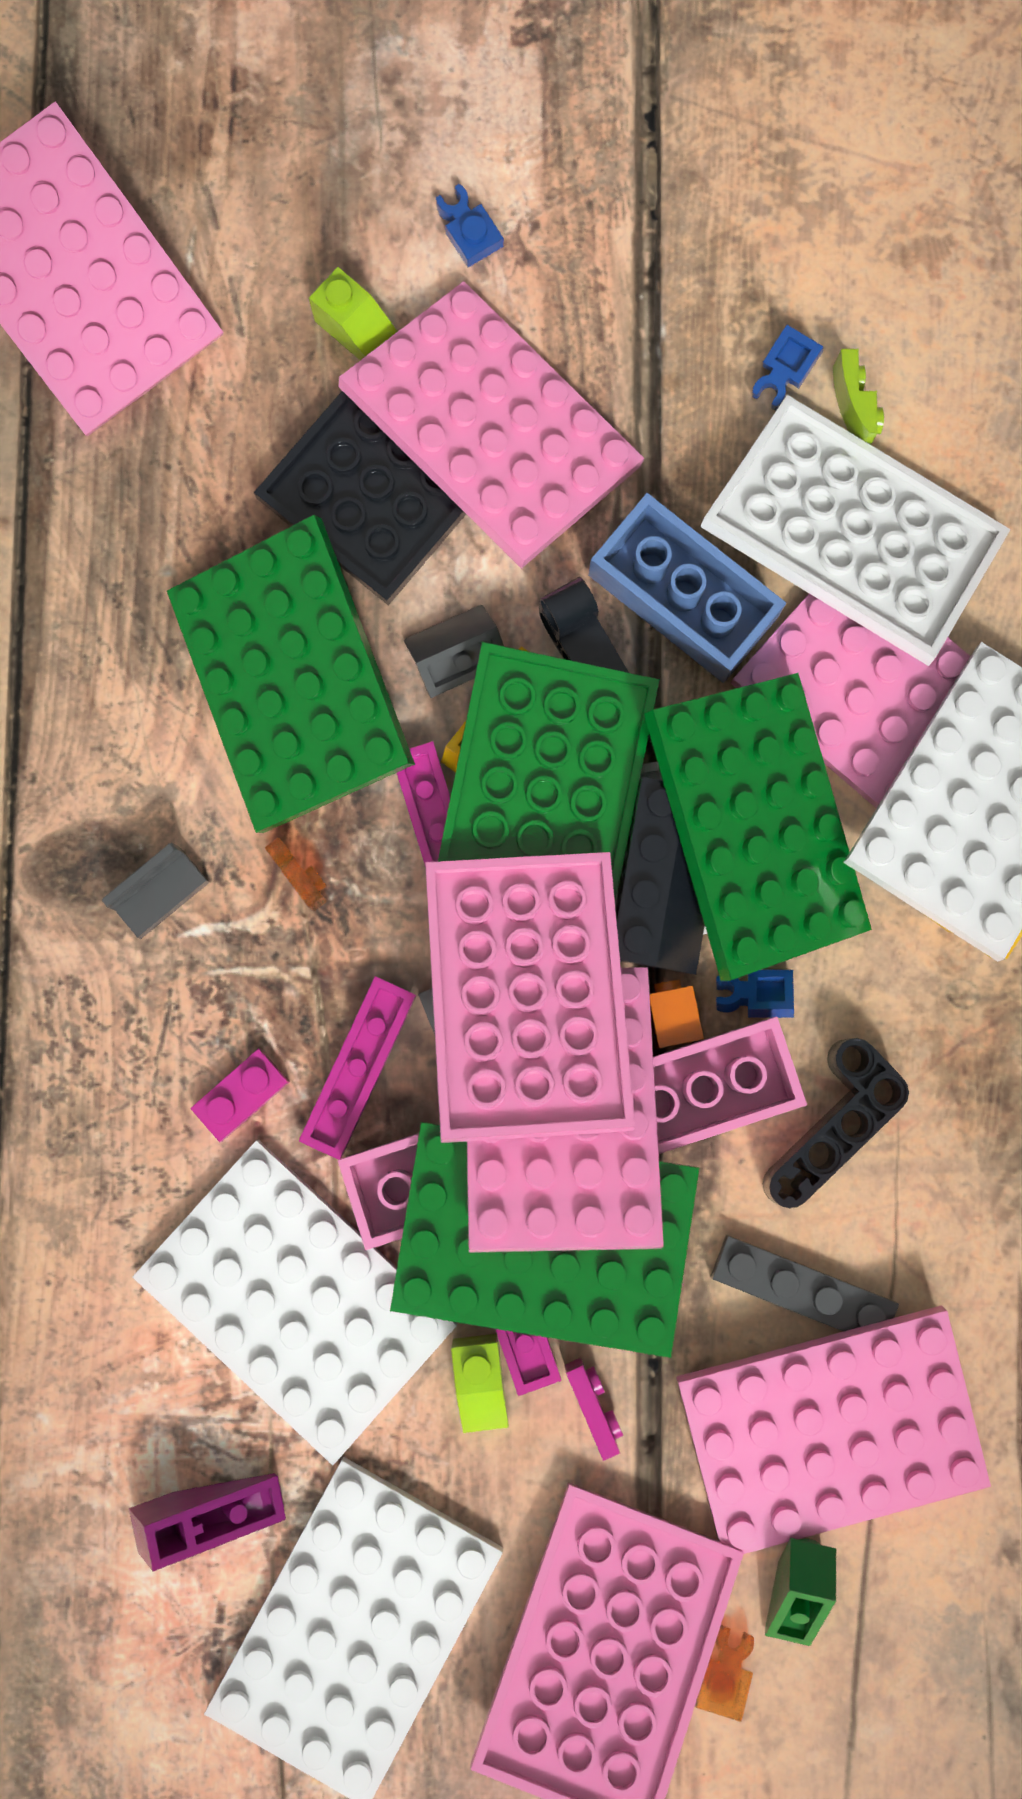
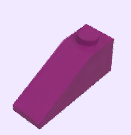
M275 1473L175 1491L129 1508L137 1552L152 1572L286 1520L278 1475Z

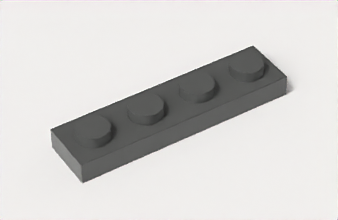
M729 1235L725 1236L710 1276L715 1281L843 1332L892 1319L895 1317L899 1306L893 1300Z

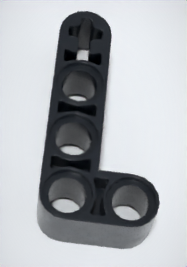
M580 576L539 599L541 621L563 659L629 673L597 619L599 612L597 603L586 582ZM650 734L648 736L647 744L652 742Z
M858 1038L839 1040L828 1051L827 1061L829 1068L850 1091L770 1167L764 1175L762 1183L764 1193L768 1199L781 1207L790 1209L804 1204L892 1119L908 1101V1085L903 1077L867 1041ZM849 1046L856 1048L861 1055L860 1066L853 1072L846 1069L842 1062L843 1052ZM885 1079L890 1083L893 1093L889 1102L882 1105L874 1096V1088L880 1080ZM853 1110L860 1117L861 1124L857 1133L848 1136L843 1131L841 1122L843 1116ZM823 1142L828 1148V1159L822 1166L814 1167L809 1161V1150L815 1143ZM795 1162L812 1175L808 1179V1177L799 1174L790 1184L794 1189L790 1196L783 1192L778 1194L782 1188L778 1182L780 1177L792 1179L801 1171L793 1166Z

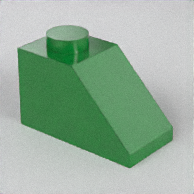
M790 1538L778 1561L765 1626V1636L811 1646L836 1603V1548L820 1545V1543L812 1539L798 1540Z

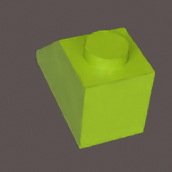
M339 267L309 297L315 322L359 360H362L398 332L371 294Z
M497 1333L453 1339L451 1353L456 1397L463 1433L509 1428Z

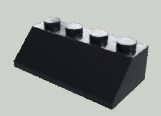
M642 777L639 781L615 909L620 962L696 975L705 924L663 780Z

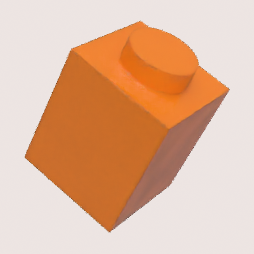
M680 979L654 984L655 993L649 994L651 1030L655 1049L703 1040L704 1037L693 986L682 988Z

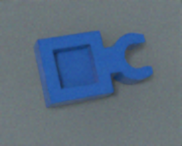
M457 184L455 186V196L459 202L456 205L446 204L441 195L436 197V204L441 218L450 222L445 225L447 237L469 268L504 247V238L482 204L470 210L468 193L462 185Z
M786 325L763 361V367L771 373L756 381L753 387V397L758 399L761 392L766 388L774 389L777 392V396L773 399L771 408L776 411L786 397L787 384L790 383L798 389L801 387L822 354L824 346Z
M759 970L748 974V981H740L738 978L721 981L720 976L716 977L717 990H729L733 993L729 997H716L717 1011L729 1013L737 1010L740 1006H748V1018H794L793 970Z

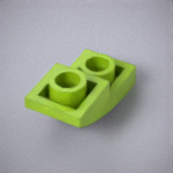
M841 349L833 366L834 388L839 410L848 432L871 445L876 435L882 433L884 410L882 407H877V391H864L866 369L864 365H859V349Z

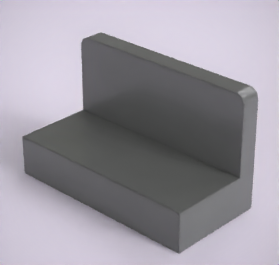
M483 605L476 606L404 640L430 698L475 679L482 642L504 646L496 624Z
M169 843L101 901L107 908L115 910L136 937L142 939L210 882L180 847L174 843Z

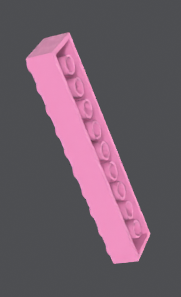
M778 1017L768 1018L653 1056L658 1154L807 1105ZM419 1133L338 1160L365 1251L402 1239Z

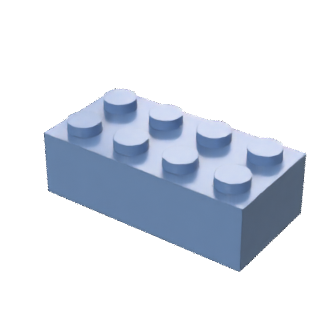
M648 493L644 495L592 557L590 562L589 577L722 683H725L777 620L786 605L784 600Z

